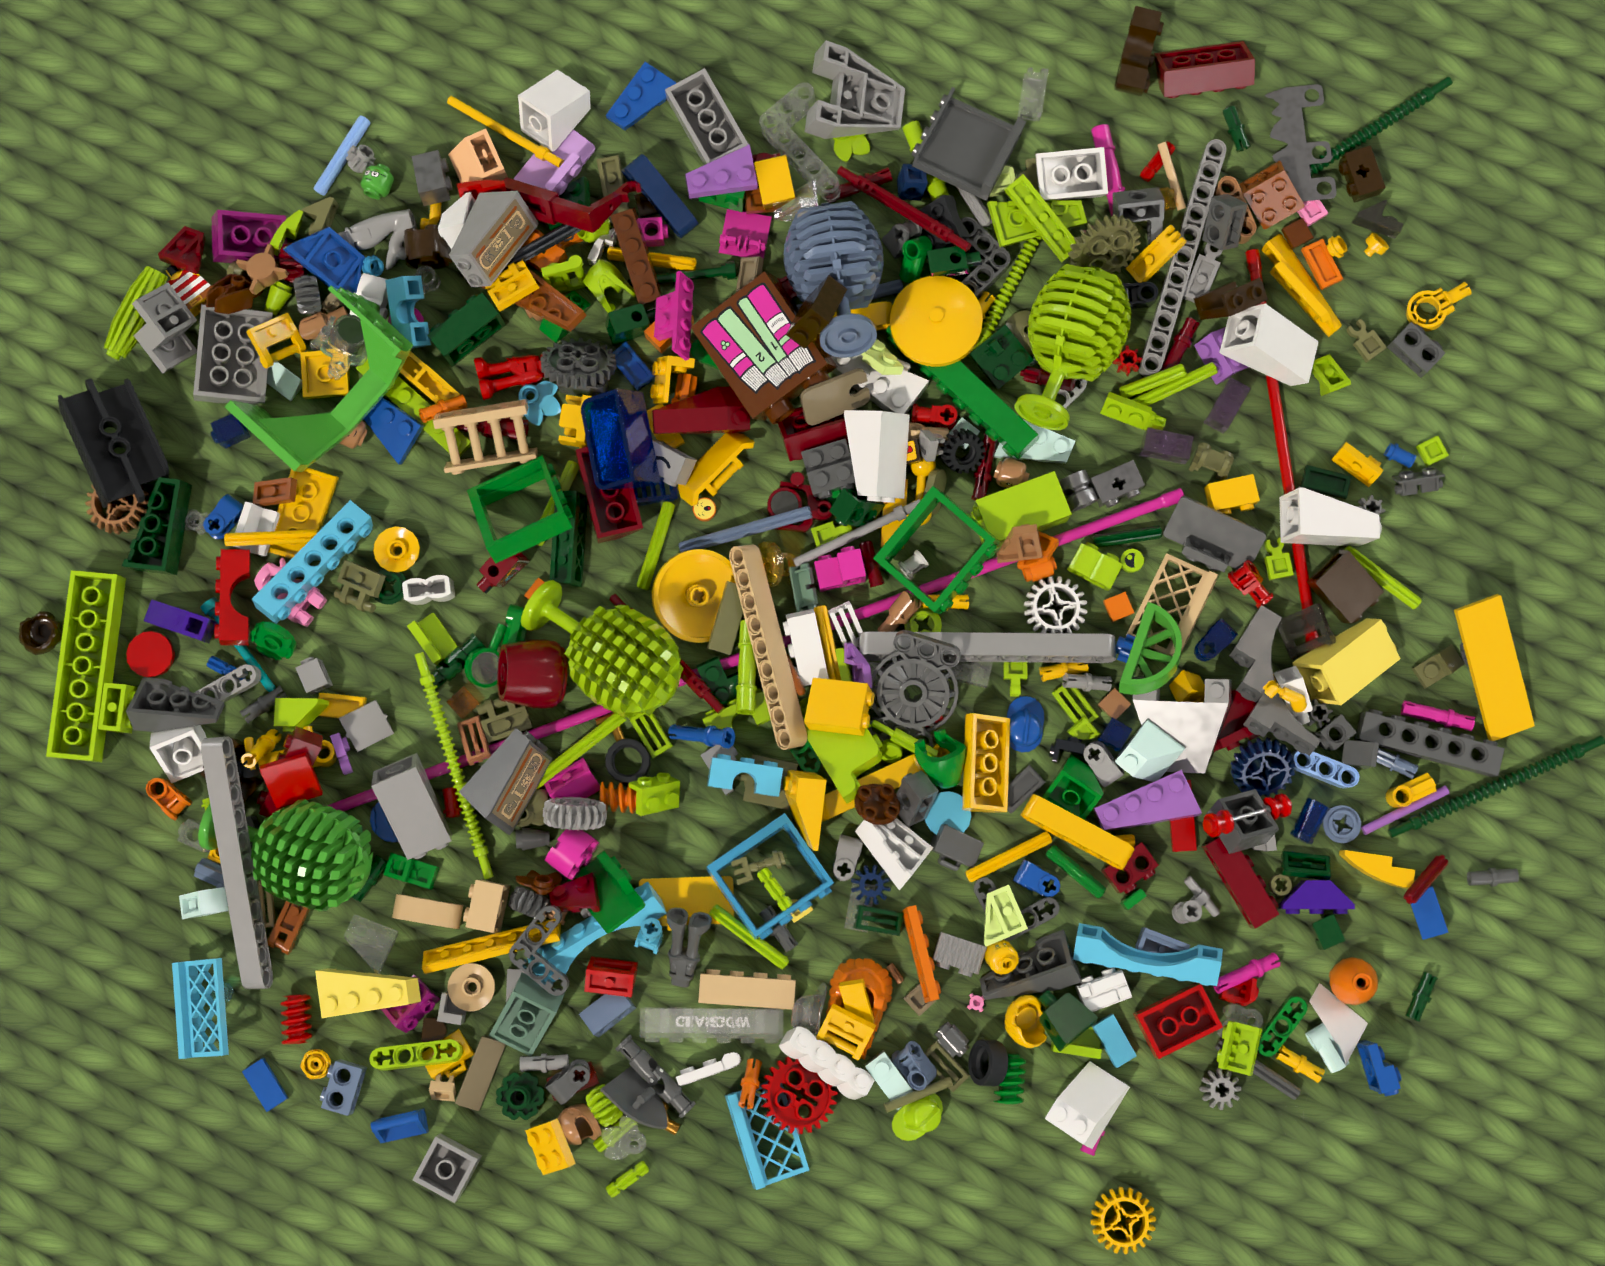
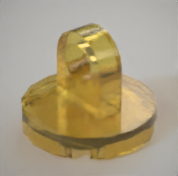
M774 542L759 543L757 547H759L769 588L777 587L781 582L782 576H790L789 568L784 570L783 559H787L788 567H796L793 561L795 556L791 553H781L780 548Z

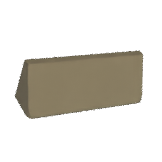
M486 1035L481 1037L455 1104L480 1111L506 1044Z

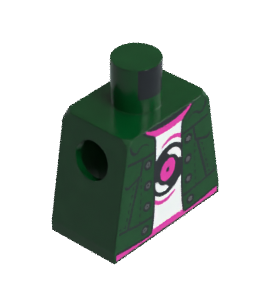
M958 246L927 251L932 276H946L956 280L967 277L970 274L969 267L982 265L980 251L966 254V251Z

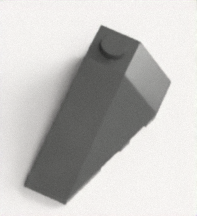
M1064 929L1041 937L1035 941L1036 945L1026 952L1024 950L1019 952L1018 965L1012 972L1000 975L992 970L980 978L983 998L988 1000L1040 993L1048 990L1055 991L1082 982L1076 960H1073L1074 954Z

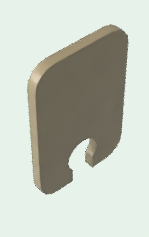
M857 368L805 389L801 393L800 399L806 422L809 425H816L844 414V410H854L867 404L870 400L868 387L861 389L856 394L849 393L853 385L868 381L865 371Z

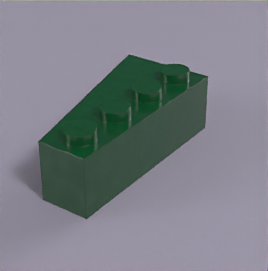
M158 478L147 504L148 510L145 517L141 518L138 525L140 529L136 538L131 542L129 547L131 548L128 558L124 559L122 567L135 571L177 575L192 489L191 484L178 479Z

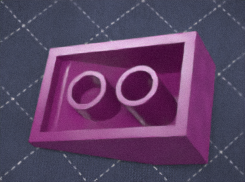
M217 210L211 217L213 262L232 263L237 261V259L249 261L255 254L264 253L267 244H270L274 234L286 220V216ZM287 237L285 238L283 245L287 244ZM274 255V259L276 262H279V255Z

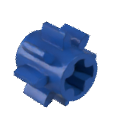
M1127 634L1126 638L1119 637L1116 644V654H1119L1117 660L1127 663L1135 636Z

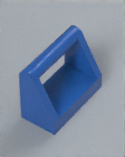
M425 1108L376 1119L371 1122V1130L380 1143L428 1133Z

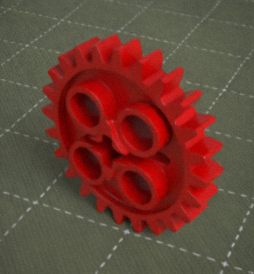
M789 1056L785 1057V1065L780 1060L777 1061L778 1069L774 1067L769 1068L772 1076L764 1075L768 1084L760 1085L761 1088L766 1090V1093L759 1095L760 1098L766 1099V1102L761 1107L769 1108L765 1116L773 1115L774 1118L771 1124L780 1122L779 1130H783L788 1126L789 1134H792L795 1128L798 1134H802L804 1127L808 1133H811L812 1125L820 1129L819 1120L828 1122L825 1114L834 1113L829 1106L837 1104L836 1101L831 1099V1096L837 1095L838 1092L831 1091L832 1085L825 1083L818 1073L804 1068L798 1059H794V1062H792ZM792 1071L796 1072L799 1076V1081L796 1085L791 1084L788 1080V1076ZM783 1083L794 1091L801 1089L800 1094L816 1101L817 1106L812 1105L805 1099L796 1100L797 1095L781 1088L780 1084ZM812 1083H816L819 1086L820 1091L817 1096H813L809 1092V1087ZM780 1093H784L788 1097V1103L784 1107L780 1106L777 1102ZM802 1104L806 1105L809 1109L808 1116L802 1118L798 1113V1109Z

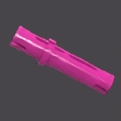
M1406 700L1403 701L1401 706V715L1443 724L1446 728L1457 727L1472 731L1475 724L1474 716L1459 714L1452 709L1447 711Z
M1270 953V955L1261 959H1252L1249 961V964L1220 976L1217 986H1213V988L1220 994L1251 978H1260L1265 972L1280 967V962L1275 963L1279 958L1275 953Z

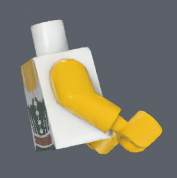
M1293 666L1273 673L1274 680L1269 681L1263 687L1265 694L1273 698L1278 693L1291 714L1301 725L1309 723L1308 712L1312 711L1313 708L1304 679L1298 668Z

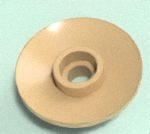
M476 963L464 964L451 974L447 986L448 995L453 1004L464 1011H477L487 1006L492 1000L495 993V981L491 972L484 966ZM471 982H474L477 985V989L475 991H471L469 989V984Z

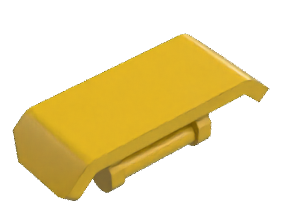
M725 433L695 463L687 484H678L677 489L680 497L691 506L698 505L699 494L704 489L714 497L717 494V490L738 469L740 470L744 466L736 456L743 449L754 448L755 442L741 433Z

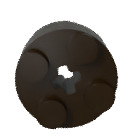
M430 224L426 225L425 229L417 230L410 228L404 231L405 260L408 267L418 269V265L425 266V270H435L449 266V262L452 263V259L449 256L451 248L445 239L440 236L438 225Z

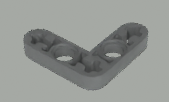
M980 878L975 881L973 891L985 912L986 904H984L983 899H986V895L984 892H978L980 888L979 883L982 881L984 884L989 883L990 888H988V892H992L997 888L992 880ZM1046 897L1020 910L1021 914L1029 912L1033 915V924L1027 926L1028 929L1003 940H1013L1054 918L1059 912L1058 902L1053 898ZM1046 901L1048 904L1053 903V913L1044 912L1040 914L1043 919L1039 921L1038 915L1033 908L1037 906V911L1045 907L1044 903Z
M548 905L538 913L511 947L509 958L513 964L547 992L554 996H559L567 991L569 980L564 973L537 952L562 919L561 910L555 905ZM553 910L555 912L554 918L556 921H549L545 927L537 923L538 920L540 923L545 921L547 918L546 911L551 912ZM533 928L539 929L542 933V938L538 942L532 941L529 937V932ZM523 948L525 950L524 955L528 959H530L532 955L535 957V959L529 963L528 967H526L524 964L528 961L523 957L517 959V952L515 951V949L520 950ZM537 962H541L546 968L545 973L541 976L533 972V965ZM552 971L554 974L550 977L556 981L560 978L563 981L561 983L563 989L558 988L555 990L553 988V981L548 979L547 982H544L543 979Z

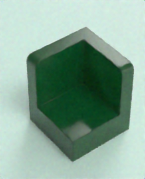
M1327 914L1324 916L1325 918L1312 923L1318 938L1315 942L1320 950H1326L1346 941L1334 914Z

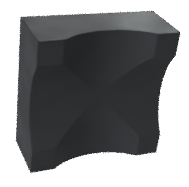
M942 195L920 209L923 213L954 230V234L964 240L970 237L960 220L953 195ZM922 228L920 236H926L930 239L932 250L954 246L953 243L945 242Z

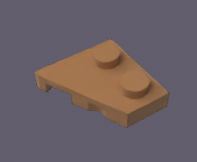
M1024 524L1013 527L997 552V563L1043 558L1037 524Z

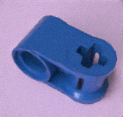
M226 494L204 520V529L212 538L224 539V535L229 533L239 522L244 505L231 495ZM215 524L220 526L218 530L213 528Z
M1023 860L1013 879L1017 884L1045 897L1056 895L1060 889V882L1055 876L1026 860ZM1052 880V886L1055 889L1054 891L1049 890L1047 893L1044 891L1045 886L1043 882Z

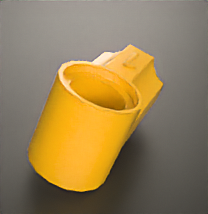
M1424 773L1401 785L1390 788L1386 793V802L1395 808L1408 806L1412 802L1436 792V784L1428 773ZM1398 790L1403 794V801L1401 803L1396 799Z

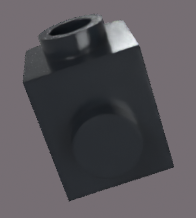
M1068 737L1067 740L1057 739L1056 744H1051L1049 757L1053 758V763L1059 764L1061 751L1084 755L1086 745L1081 744V739Z

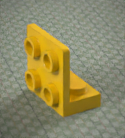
M667 355L657 358V362L654 361L652 374L655 375V384H652L650 390L653 404L668 403L671 373H686L687 369L694 368V358H689V360L685 361L681 357Z

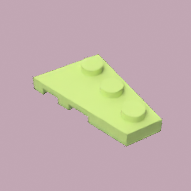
M877 338L874 345L861 354L863 356L862 361L882 375L902 374L904 366L885 347V344Z

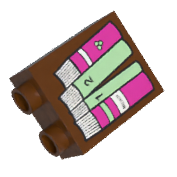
M765 271L691 326V329L752 419L762 421L769 419L772 425H775L789 417L796 410L791 403L792 400L798 397L805 389L831 379L828 374L838 366L831 356L822 349L817 336L803 349L785 335L799 309L778 278Z

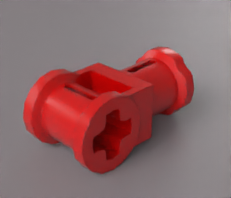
M914 403L911 422L928 423L932 427H944L951 430L957 423V411L951 405H932V408L921 407ZM945 414L950 415L949 421H944Z
M1250 560L1243 562V566L1235 572L1231 571L1228 573V578L1233 586L1240 590L1244 596L1249 594L1256 602L1255 606L1257 608H1260L1261 605L1264 606L1274 597V594L1269 593L1261 584L1263 578Z

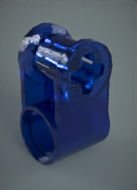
M1220 618L1194 647L1196 658L1204 662L1211 660L1238 636V633L1225 620ZM1208 645L1210 647L1209 653L1205 654L1203 651L1205 646Z

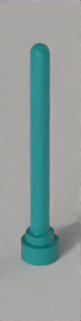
M213 597L202 604L200 608L206 616L209 615L210 618H214L219 624V616H215V602L219 601L216 597ZM234 645L248 665H254L260 669V682L268 692L276 688L248 648L243 645Z

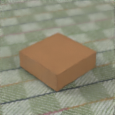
M1115 688L1098 704L1113 721L1131 705Z

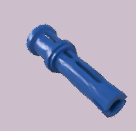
M673 724L668 730V734H675L670 735V739L704 742L705 745L710 747L721 745L723 748L729 749L735 742V732L730 727L718 729L712 725L706 728Z

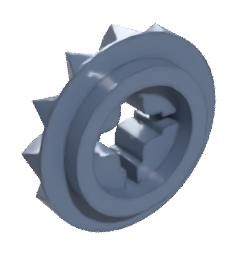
M1339 805L1330 808L1323 816L1322 827L1326 836L1333 842L1348 843L1358 836L1361 829V820L1354 809ZM1344 818V823L1350 829L1342 828L1338 831V825L1333 820Z

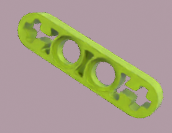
M452 1039L380 1047L372 1051L369 1060L374 1068L381 1071L453 1063L462 1057L463 1047L459 1042ZM450 1045L457 1049L451 1057L447 1053H440L438 1046L443 1051L449 1050ZM427 1047H432L434 1050V1055L430 1060H424L422 1057V1052ZM403 1050H409L411 1054L409 1061L406 1063H401L399 1060V1055ZM382 1053L386 1057H393L394 1064L390 1059L384 1060L382 1065L376 1060L381 1057Z

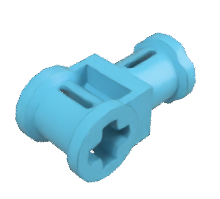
M648 918L642 922L634 947L638 948L641 946L647 948L657 955L664 936L659 920Z

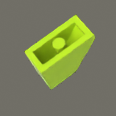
M275 698L274 726L283 727L282 732H293L296 726L299 728L309 726L327 708L329 701L317 698Z

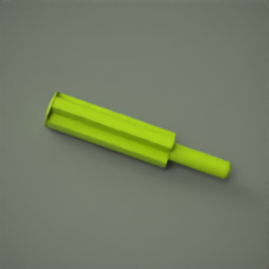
M873 720L871 725L874 728L891 736V741L915 754L914 743L918 739L898 728L894 731L884 724ZM925 744L927 755L936 757L938 750Z

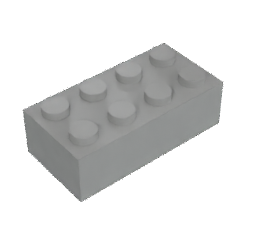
M705 68L665 89L668 103L704 165L749 145Z

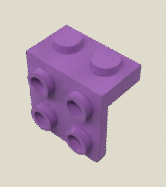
M1226 327L1210 333L1194 345L1205 365L1211 362L1215 364L1218 373L1211 377L1216 385L1224 382L1235 373L1249 368L1219 353Z

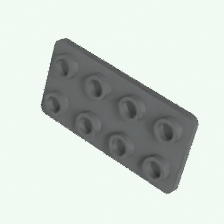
M1182 496L1179 499L1163 532L1166 538L1183 545L1181 553L1187 559L1194 562H1202L1209 569L1225 572L1227 566L1239 569L1246 560H1250L1253 563L1266 539L1264 531L1186 496Z

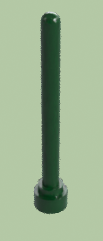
M735 261L725 262V264L717 268L682 272L691 280L720 276L727 278V280L737 279ZM676 273L656 275L659 284L676 282ZM628 279L627 282L633 287L631 279Z

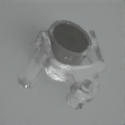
M331 315L326 326L321 329L316 339L310 342L312 350L322 351L325 355L331 357L327 371L331 379L334 376V380H339L347 373L350 365L362 366L367 359L361 321L355 315H343L337 319L335 324L336 317ZM364 344V348H363L362 354H359V355L351 354V353H355L356 351H358V350L362 347V345Z

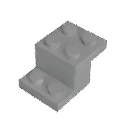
M169 283L147 293L132 303L146 322L134 337L162 373L197 353V349L184 333L197 319Z

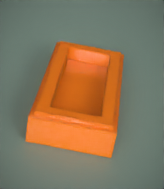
M1324 239L1301 249L1321 290L1343 280L1332 255L1327 250Z

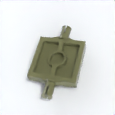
M752 754L751 759H755L754 764L763 765L764 761L778 763V767L783 768L779 797L754 794L755 783L753 778L747 773H739L738 775L740 776H736L734 779L744 781L745 792L743 801L789 810L790 806L785 790H783V778L787 776L788 770L797 771L798 763Z

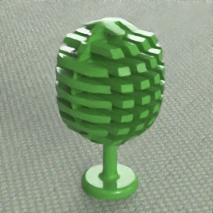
M306 799L298 800L292 805H287L275 811L263 821L259 829L248 826L250 842H253L251 859L253 858V866L255 867L253 878L257 882L261 879V884L265 887V891L292 904L311 910L315 909L319 912L327 911L331 907H338L341 903L348 901L355 893L357 894L365 885L370 875L373 852L370 854L371 845L368 842L371 841V833L367 829L363 832L362 825L358 824L360 821L341 810H336L327 805L323 806L314 801L308 802ZM209 804L200 823L198 840L202 848L214 850L218 846L211 806Z

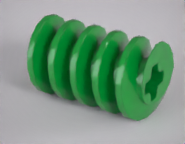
M1007 1053V1074L1004 1081L999 1085L1001 1090L994 1091V1094L999 1096L1000 1099L993 1102L1020 1104L1024 1102V1099L1017 1096V1094L1024 1093V1088L1018 1085L1025 1083V1079L1019 1075L1026 1073V1069L1019 1065L1026 1064L1027 1060L1020 1057L1021 1055Z

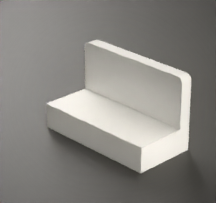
M245 502L235 533L275 531L280 513ZM270 545L233 547L250 550V553L267 556Z

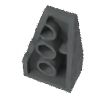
M143 677L126 713L133 730L160 732L217 723L225 704L223 701L205 694L190 692L187 687H177L166 679Z

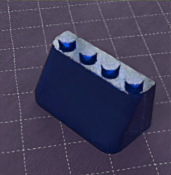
M614 389L584 400L581 405V415L596 486L602 490H616L661 483L643 392Z

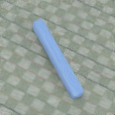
M360 115L315 184L314 190L318 194L326 195L347 162V152L353 145L357 146L370 125V121L366 117Z

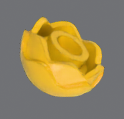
M310 1050L304 1055L301 1069L309 1079H321L327 1075L331 1059L323 1050Z

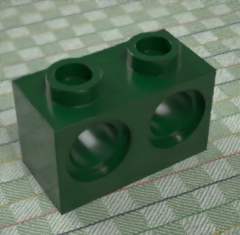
M843 488L829 511L836 517L835 520L839 524L861 527L876 520L885 504L883 502L867 501V496L857 495V489Z

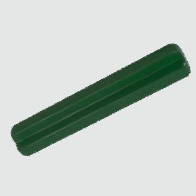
M1158 525L1094 535L1093 544L1100 548L1160 539L1162 537V529Z

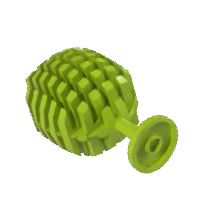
M1070 264L1064 265L1046 282L1048 284L1042 287L1031 308L1028 320V338L1031 350L1040 367L1051 374L1043 394H1024L1020 396L1015 403V410L1023 419L1038 427L1049 430L1065 429L1070 421L1069 413L1061 404L1055 401L1063 380L1083 379L1091 382L1094 381L1111 366L1127 341L1131 326V307L1126 290L1117 275L1095 266L1079 267Z
M555 580L545 582L533 593L521 616L522 627L529 631H535L551 620L571 634L570 644L564 653L570 659L568 662L570 676L581 691L594 703L625 718L643 713L650 716L656 708L661 705L664 706L676 693L681 673L684 669L680 664L679 648L670 634L655 620L646 617V615L634 609L631 610L628 605L614 606L615 609L607 610L599 606L592 616L584 617L578 622L558 608L563 591L561 585Z

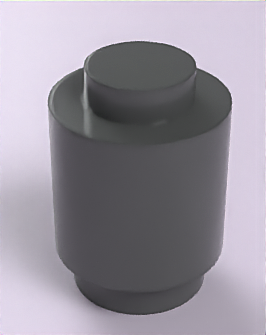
M948 1021L934 1034L938 1038L937 1041L952 1057L956 1054L961 1057L969 1049L967 1043L970 1040L954 1024L951 1025Z

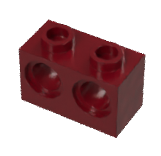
M1142 842L1134 846L1135 850L1123 869L1127 873V880L1121 884L1116 880V873L1120 869L1109 864L1101 869L1117 893L1124 891L1127 894L1137 887L1135 882L1142 877L1144 880H1147L1156 873L1154 869L1159 865ZM1138 856H1142L1146 860V866L1142 870L1135 866V860Z

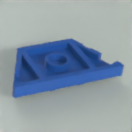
M326 227L283 248L286 253L328 287L333 286L339 289L341 286L345 290L348 289L352 293H357L365 256L330 227Z

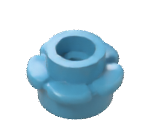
M367 256L363 260V273L373 276L382 274L384 264L377 256Z

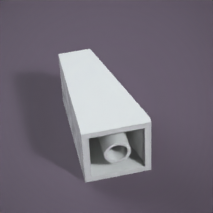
M1261 304L1228 317L1219 353L1289 386L1309 383L1318 341L1267 304Z
M844 410L858 496H867V501L895 503V498L904 499L910 415L886 411Z
M1297 488L1280 497L1281 543L1351 545L1359 547L1380 538L1382 525L1379 521V515L1306 488Z

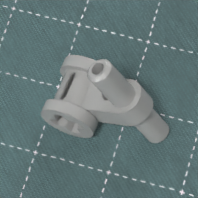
M1191 876L1187 877L1184 883L1194 896L1189 901L1174 905L1172 909L1173 919L1180 924L1195 922L1201 918L1202 906L1213 917L1219 915L1220 910L1212 902L1211 896L1205 888L1201 889Z

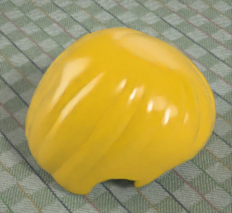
M1032 995L1020 996L1010 1004L1005 1014L1004 1023L1007 1033L1017 1044L1026 1048L1038 1047L1047 1039L1045 1029L1039 1021L1043 1011L1038 998Z

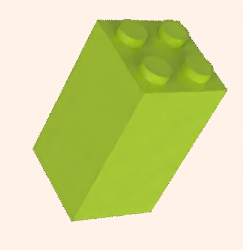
M1055 471L977 499L973 505L972 512H970L971 517L1001 541L998 547L1002 546L1013 527L1024 524H1037L1038 531L1042 532L1066 523L1072 515ZM979 535L980 541L983 544L985 540Z

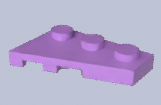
M750 144L685 174L689 199L755 190L758 187Z

